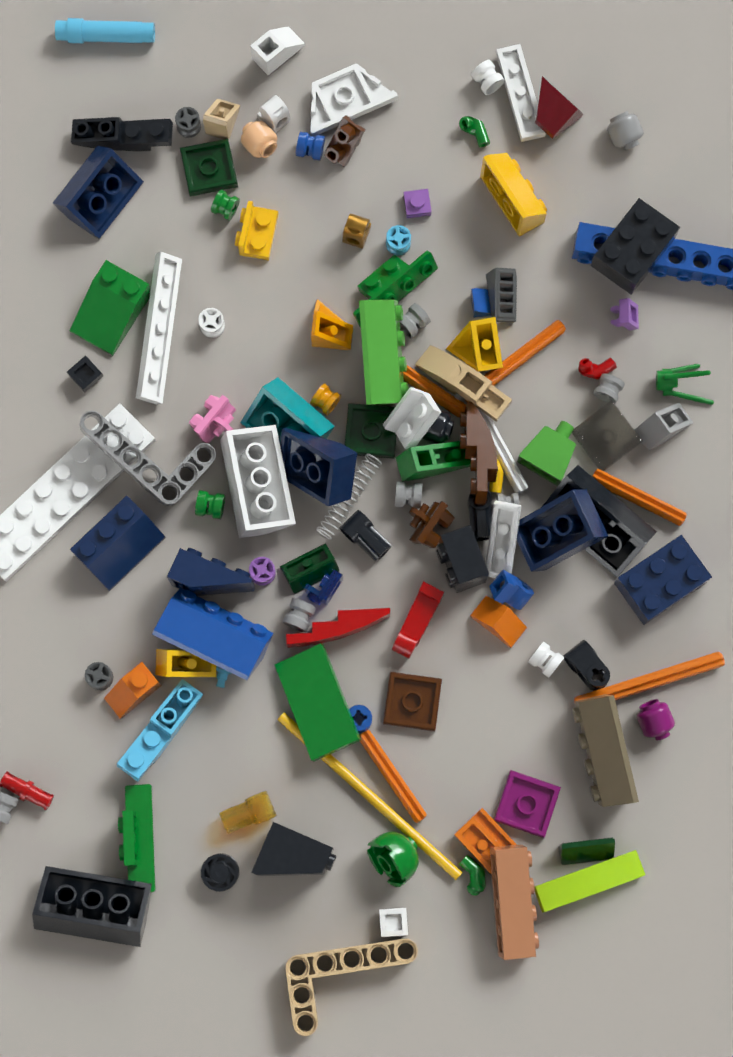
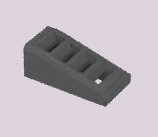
M494 268L486 274L491 316L496 317V322L514 323L516 322L517 311L516 269ZM500 299H506V302H500ZM500 309H507V313L500 312Z

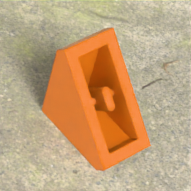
M488 596L484 597L470 615L471 618L510 648L527 629L526 625L509 607Z

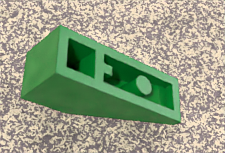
M460 441L410 447L395 457L402 482L425 479L470 467V459H465V449H460Z

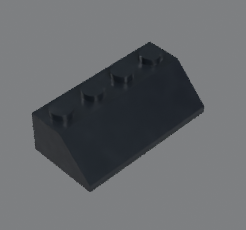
M577 465L565 476L543 506L571 490L587 489L608 537L585 550L618 577L657 531L582 467Z
M45 866L32 913L34 929L141 947L152 884Z

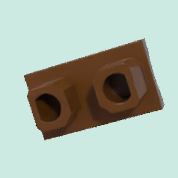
M345 115L342 117L326 148L324 156L333 163L338 162L343 167L346 166L356 147L360 144L366 129L358 126L351 121L350 117Z
M440 501V503L433 502L431 507L423 503L419 510L412 507L409 514L414 518L409 525L416 530L409 540L414 544H423L429 548H436L440 536L432 531L433 528L438 524L442 528L447 529L455 519L446 509L448 505Z

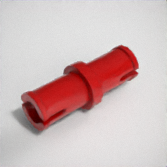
M6 771L0 781L1 788L20 796V800H28L44 810L49 808L54 798L53 794L34 786V782L30 780L26 782L10 774L8 771Z

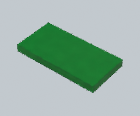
M320 643L275 664L311 761L315 762L361 741L324 644Z

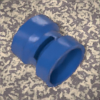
M300 131L296 156H311L313 160L321 161L325 136L316 135L314 137L310 136L307 132Z

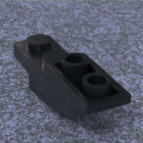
M120 117L73 119L71 143L88 148L101 146L116 151H151V147L172 145L173 122L171 119L122 121Z

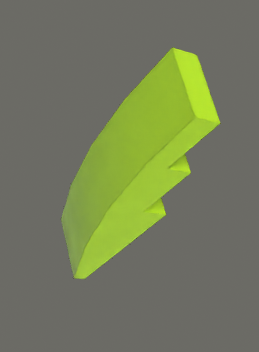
M634 850L534 886L535 894L541 911L544 913L643 877L645 872L638 853Z

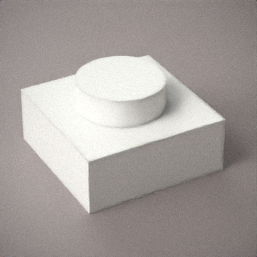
M406 908L379 909L381 937L408 935Z

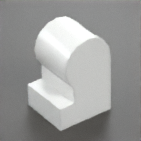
M274 95L264 103L257 113V118L260 121L266 122L275 133L290 122L288 108L277 95Z

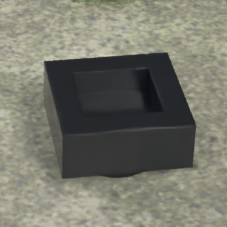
M86 355L67 371L70 378L84 393L103 377L102 372Z

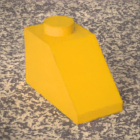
M156 649L155 675L164 677H216V665L183 649Z

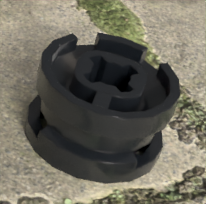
M217 853L208 857L201 868L203 883L209 889L216 892L232 888L239 878L237 861L225 853Z

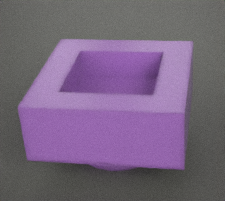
M428 189L403 192L407 219L431 216L432 211Z

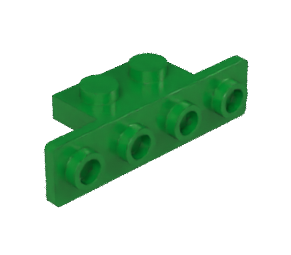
M428 250L410 265L394 254L357 287L360 293L366 296L368 300H396L399 302L435 272L438 266L432 253ZM360 308L353 312V315L361 328Z
M150 784L125 786L126 811H122V817H118L119 834L123 833V844L119 845V859L124 861V866H127L128 880L152 884L151 892H155L152 786Z

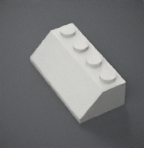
M276 425L226 431L220 439L239 538L265 535L295 525L296 522Z

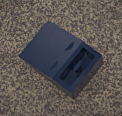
M189 547L187 551L179 549L167 575L173 587L190 590L196 596L254 592L255 590L250 573L236 568L235 571L226 568V563L216 558H212L209 561L201 557V552Z

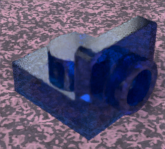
M333 570L331 575L326 574L319 584V587L322 588L320 591L306 584L304 587L305 592L308 594L306 597L317 605H320L321 602L328 605L343 581V574L336 570Z

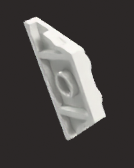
M357 63L312 82L311 136L315 137L337 127L345 115L353 120L398 100V95L394 90L390 91L384 87L379 79L369 75Z

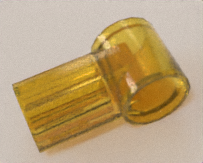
M267 791L245 799L244 803L219 813L227 834L252 824L263 823L277 816Z

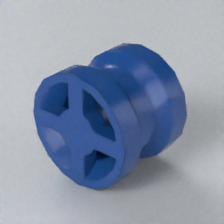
M364 705L351 707L349 710L358 733L368 730L372 724L371 711Z

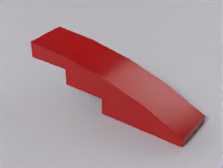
M390 608L338 610V621L312 622V633L286 634L287 648L317 645L364 631L389 618Z

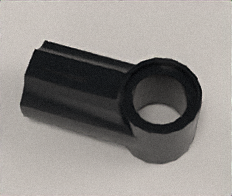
M488 489L484 506L474 504L473 498L475 494H469L467 502L469 523L476 541H487L490 536L492 496Z
M357 510L339 529L352 543H357L377 562L389 551L392 545L373 528L374 525L368 517L360 510Z

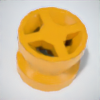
M324 383L316 391L310 404L314 407L318 406L322 409V413L328 416L340 401L341 394L332 392L329 386Z

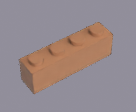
M521 844L490 847L498 956L503 960L536 957V949L539 948V938L537 932H534L533 924L537 920V912L531 900V894L535 892L533 878L529 876V867H532L531 852L527 851V847Z

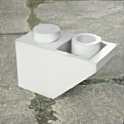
M289 27L269 30L250 45L252 59L267 75H270L303 48L305 43Z

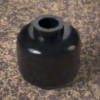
M441 411V414L422 439L437 444L443 443L445 439L449 440L454 427L451 415L448 412Z

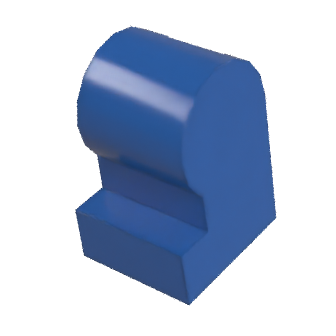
M502 570L489 586L495 601L501 604L506 602L517 610H521L534 595L533 589L527 583L505 570ZM505 581L503 586L500 588L501 582Z

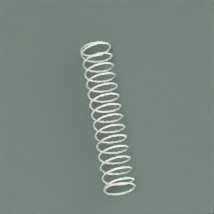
M366 454V455H365V458H366V456H367V457H368L371 461H373L374 463H376V464H378V465H382V463L379 464V463L375 462L374 460H372V459L370 458V457H373V458H375L376 460H378L376 457H374V456H372V455H370V454ZM366 458V460H362V461H361V463H362L363 466H358V470H359V471H355V472L361 473V474H363L365 477H367L368 479L372 480L369 476H367L366 474H364V473L359 469V467H363V468L367 469V470L370 471L372 474H375V472H373L372 470L368 469V468L363 464V461L370 463L371 465H373V466H374L375 468H377V469H379V467L376 466L375 464L371 463V462ZM354 477L355 479L360 480V481H361L362 483H364L365 485H368L366 482H364L363 480L359 479L358 477H357V478ZM353 482V485L357 486L359 489L364 491L363 488H361ZM352 490V492H354L356 495L361 496L360 494ZM344 501L346 504H348L350 507L353 508V506H352L351 504H349V503H347L346 501ZM338 503V505H334V506H338V507L342 508L343 510H345L346 512L350 513L348 510H346V509L343 508L341 505H339V503ZM328 510V513H329L330 516H327V515L324 516V518H325V520H326L327 522L321 521V525H322L323 527H317L316 530H317L321 535H323V534L320 532V531H322V530H321V529H318V528H322V529H324V530L330 532L332 535H335L334 533H332L331 531H329V530L322 524V522L327 523V524L333 526L335 529L339 530L337 527H335L334 525H332V524L326 519V517H330V518L336 520L338 523L342 524L339 520L335 519V518L330 514L329 511L335 512V513L339 514L340 516H342V517L345 518V519H346V517L343 516L342 514L338 513L336 510H335V511H333V510Z

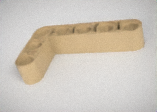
M403 938L292 956L286 963V977L295 1031L301 1036H309L316 1031L318 1026L312 978L408 964L413 962L418 955L417 945L412 940ZM403 943H409L413 948V954L408 959H403L398 955V947ZM376 947H382L386 951V959L381 963H376L371 959V952ZM349 951L356 952L360 957V961L355 967H349L344 962V956ZM327 955L332 959L333 966L330 970L322 971L318 968L317 961L320 956ZM296 959L302 960L306 965V970L302 975H295L290 969L291 963ZM304 987L309 991L310 998L307 1002L300 1003L295 999L294 992L297 988ZM308 1015L313 1019L314 1024L310 1030H302L299 1027L298 1019L301 1016Z

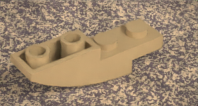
M432 345L428 347L415 364L417 368L454 395L459 394L468 402H472L476 408L496 422L512 403V399L494 387L491 380L454 356Z

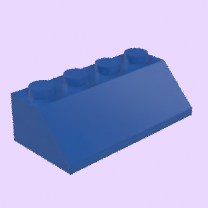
M181 588L170 599L152 635L245 680L249 679L264 658L274 634L263 625L254 624L244 619L238 613L229 612L221 608L217 603L206 601L196 596L194 592Z

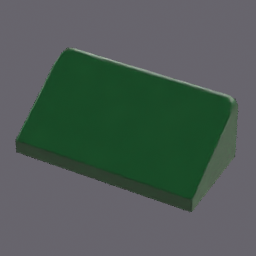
M326 543L280 566L294 594L339 572L337 562Z
M613 837L562 843L559 845L562 865L614 858L615 838L613 839Z

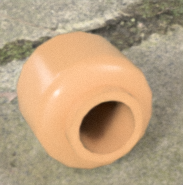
M249 122L243 127L241 143L253 157L267 158L274 153L277 148L278 137L266 122Z

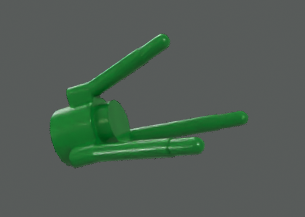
M700 364L656 371V390H663V396H675L709 405L714 404L713 400L673 390V388L678 387V379L700 377L711 374L709 370L685 372L700 368Z

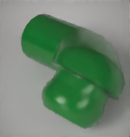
M464 116L459 120V127L464 132L475 136L479 147H486L490 144L485 125L482 121L470 116Z
M467 854L459 865L470 874V883L467 886L468 892L471 895L477 896L486 887L485 870Z

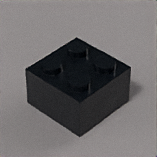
M468 525L441 535L436 553L440 563L446 564L447 573H445L449 587H454L456 593L486 583L489 572L471 526Z

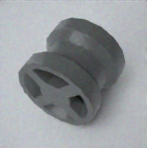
M183 107L178 110L175 115V122L179 134L186 138L196 136L201 130L198 112L191 107Z
M94 662L85 670V680L88 685L100 691L111 686L114 676L106 664Z

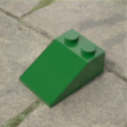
M105 260L92 280L69 331L113 356L150 299L151 288L149 283Z

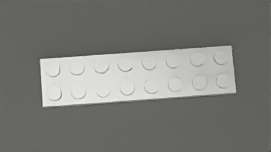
M120 403L104 417L142 452H145L156 441ZM99 423L92 430L97 429ZM110 434L104 437L103 441L107 447L113 448L118 445L116 436ZM84 436L0 515V576L6 582L124 471L87 436ZM126 452L123 455V460L127 465H131L137 459L133 452Z

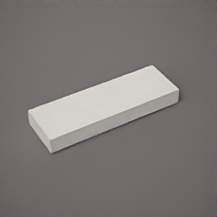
M498 500L494 502L486 567L489 572L488 577L496 578L502 570L512 574L521 505Z

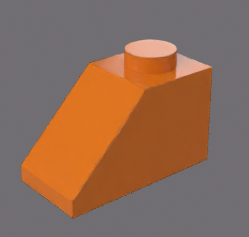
M141 662L123 676L104 699L121 719L162 685L145 664Z

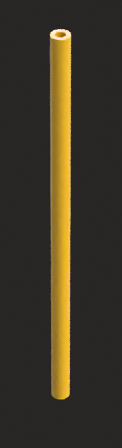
M284 712L278 718V721L305 744L297 723ZM332 754L321 758L323 762L402 833L412 838L417 846L452 878L457 880L463 873Z

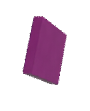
M510 770L494 821L545 838L561 787Z

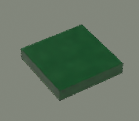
M228 138L180 148L190 197L238 187Z
M348 403L345 446L357 452V456L370 454L377 458L395 459L397 435L395 432L386 430L383 427V423L395 407Z

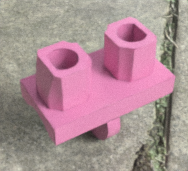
M210 395L204 405L209 411L206 416L202 417L196 414L189 421L195 433L204 443L209 444L215 436L219 437L223 431L233 430L229 424L234 419L232 415L236 409L230 404L229 399L223 395L220 398Z

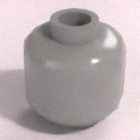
M626 111L610 119L611 123L608 125L607 131L616 148L624 146L625 150H629L639 145L638 139L643 136L644 132L635 114H629Z

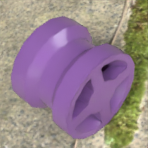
M258 557L250 563L249 573L254 583L265 586L274 580L276 575L275 566L269 558Z

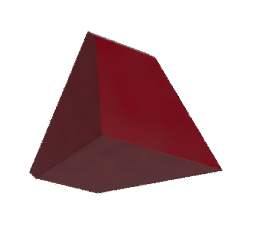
M542 76L535 124L553 139L580 119L583 113Z

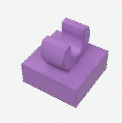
M629 298L619 299V306L610 308V311L614 314L619 313V318L611 320V324L616 327L623 326L629 331L639 329L638 305Z

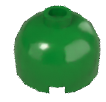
M393 831L383 833L368 843V846L371 847L367 850V854L371 863L380 875L385 872L390 877L387 881L390 885L401 887L413 877L419 865V858L416 851L418 849L417 844L412 838Z

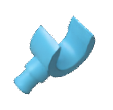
M216 666V671L218 672L216 687L224 688L228 675L232 673Z

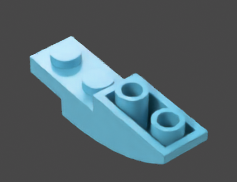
M181 679L150 718L149 724L118 761L117 767L136 781H139L178 733L202 698L203 693Z

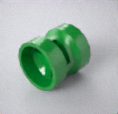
M199 490L195 515L202 517L211 515L213 519L221 520L225 506V494L217 493L211 495L208 491Z

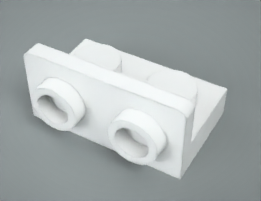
M411 387L383 423V427L386 430L395 432L405 449L416 447L441 414V411L430 393Z

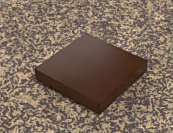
M390 672L383 725L435 732L442 679Z

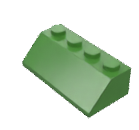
M359 300L366 405L398 404L408 391V383L404 382L403 372L407 371L406 357H402L401 346H405L404 331H400L399 322L403 320L402 305H398L396 300Z

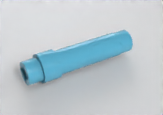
M68 18V20L55 21V38L58 41L84 44V42L154 43L155 23L84 20L83 18Z

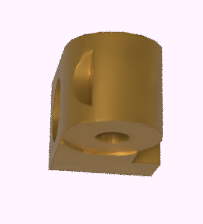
M350 213L344 227L342 242L363 249L371 229L370 220Z

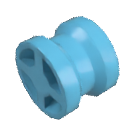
M402 225L391 227L386 234L387 250L396 256L406 254L411 245L410 231Z

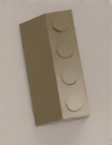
M603 694L574 701L576 707L572 708L575 723H580L582 731L581 734H578L581 749H586L588 759L584 760L587 775H592L594 785L590 786L594 802L598 801V804L602 807L639 802L614 695Z

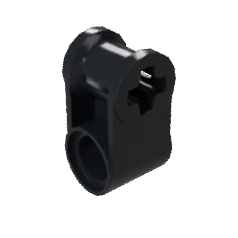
M582 640L563 655L567 665L590 690L595 691L604 688L609 682V669L587 641ZM594 674H602L601 682L599 680L595 682L592 680Z

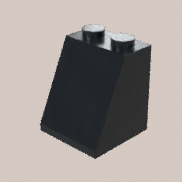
M273 822L251 873L258 876L323 875L325 870L331 871L337 856L332 854L334 851L333 847Z

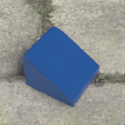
M471 289L473 317L491 316L488 289Z

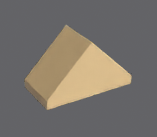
M216 99L203 115L205 134L221 139H230L240 105Z

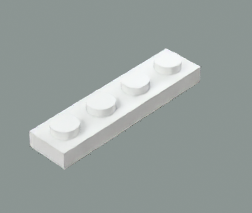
M517 44L497 49L496 56L502 76L505 79L504 84L521 142L545 137L546 133L535 124L538 103L521 45Z

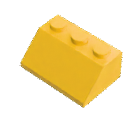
M508 153L486 155L483 157L480 178L517 235L520 237L543 224L547 208L541 199L538 200L534 195V188L528 179H524L521 175L518 162L515 159L511 160Z

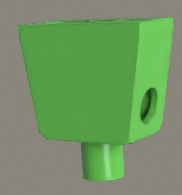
M561 421L556 430L544 426L520 453L517 462L558 486L564 477L576 446L575 442L568 439L574 427L565 421Z

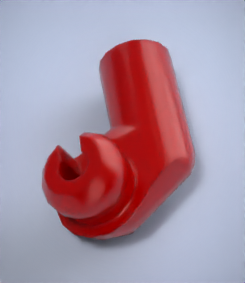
M584 358L579 362V372L581 375L596 380L600 379L602 374H609L617 368L612 358H608L599 365L592 363L588 358Z

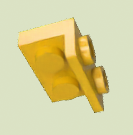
M248 201L247 207L242 208L240 223H243L242 231H237L235 246H238L241 256L269 261L279 215L277 210L255 207L253 201Z

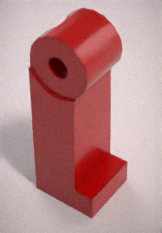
M423 581L392 647L394 652L408 659L411 657L444 596L443 591Z

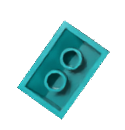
M279 377L262 386L240 422L246 428L276 425L279 443L281 442L283 428L327 439L335 427Z

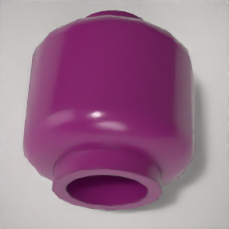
M654 699L640 705L636 718L643 735L648 738L655 737L656 741L670 736L669 731L675 726V721L667 703Z

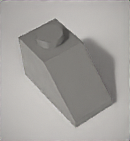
M676 403L655 412L634 430L638 434L640 442L648 450H651L692 425L693 421L682 406Z

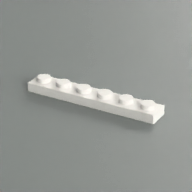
M159 252L155 255L136 399L156 405L163 403L182 259L164 252Z

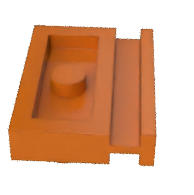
M483 808L454 834L490 874H492L490 847L517 845Z

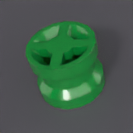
M220 190L214 198L211 212L214 214L220 213L224 216V219L230 221L238 209L240 198L236 196L230 197L226 191Z

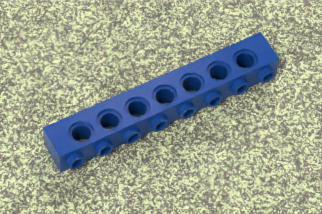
M579 222L572 259H577L578 262L583 264H591L594 255L598 251L594 244L600 243L603 245L615 228ZM674 239L650 270V273L656 277L673 276L685 282L691 280L701 281L702 284L707 286L723 285L733 290V249ZM668 257H676L680 263L674 264L670 262ZM693 262H702L704 268L696 267ZM718 266H726L729 269V272L724 273L720 271Z

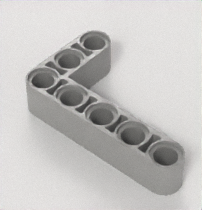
M87 411L80 419L79 426L82 433L157 501L166 506L176 503L216 458L213 446L208 443H201L168 476L100 413ZM88 417L97 419L99 423L98 428L95 430L87 429L84 425L85 419ZM110 434L116 436L118 445L113 448L107 447L103 441L104 437ZM199 449H205L209 452L210 459L208 462L198 460L197 451ZM126 452H133L137 456V463L135 465H127L124 462L123 455ZM182 468H188L192 471L193 477L191 481H184L180 478L179 472ZM147 469L153 470L157 476L156 481L153 483L146 482L142 476L143 472ZM164 487H172L175 490L176 495L173 500L164 499L162 496Z

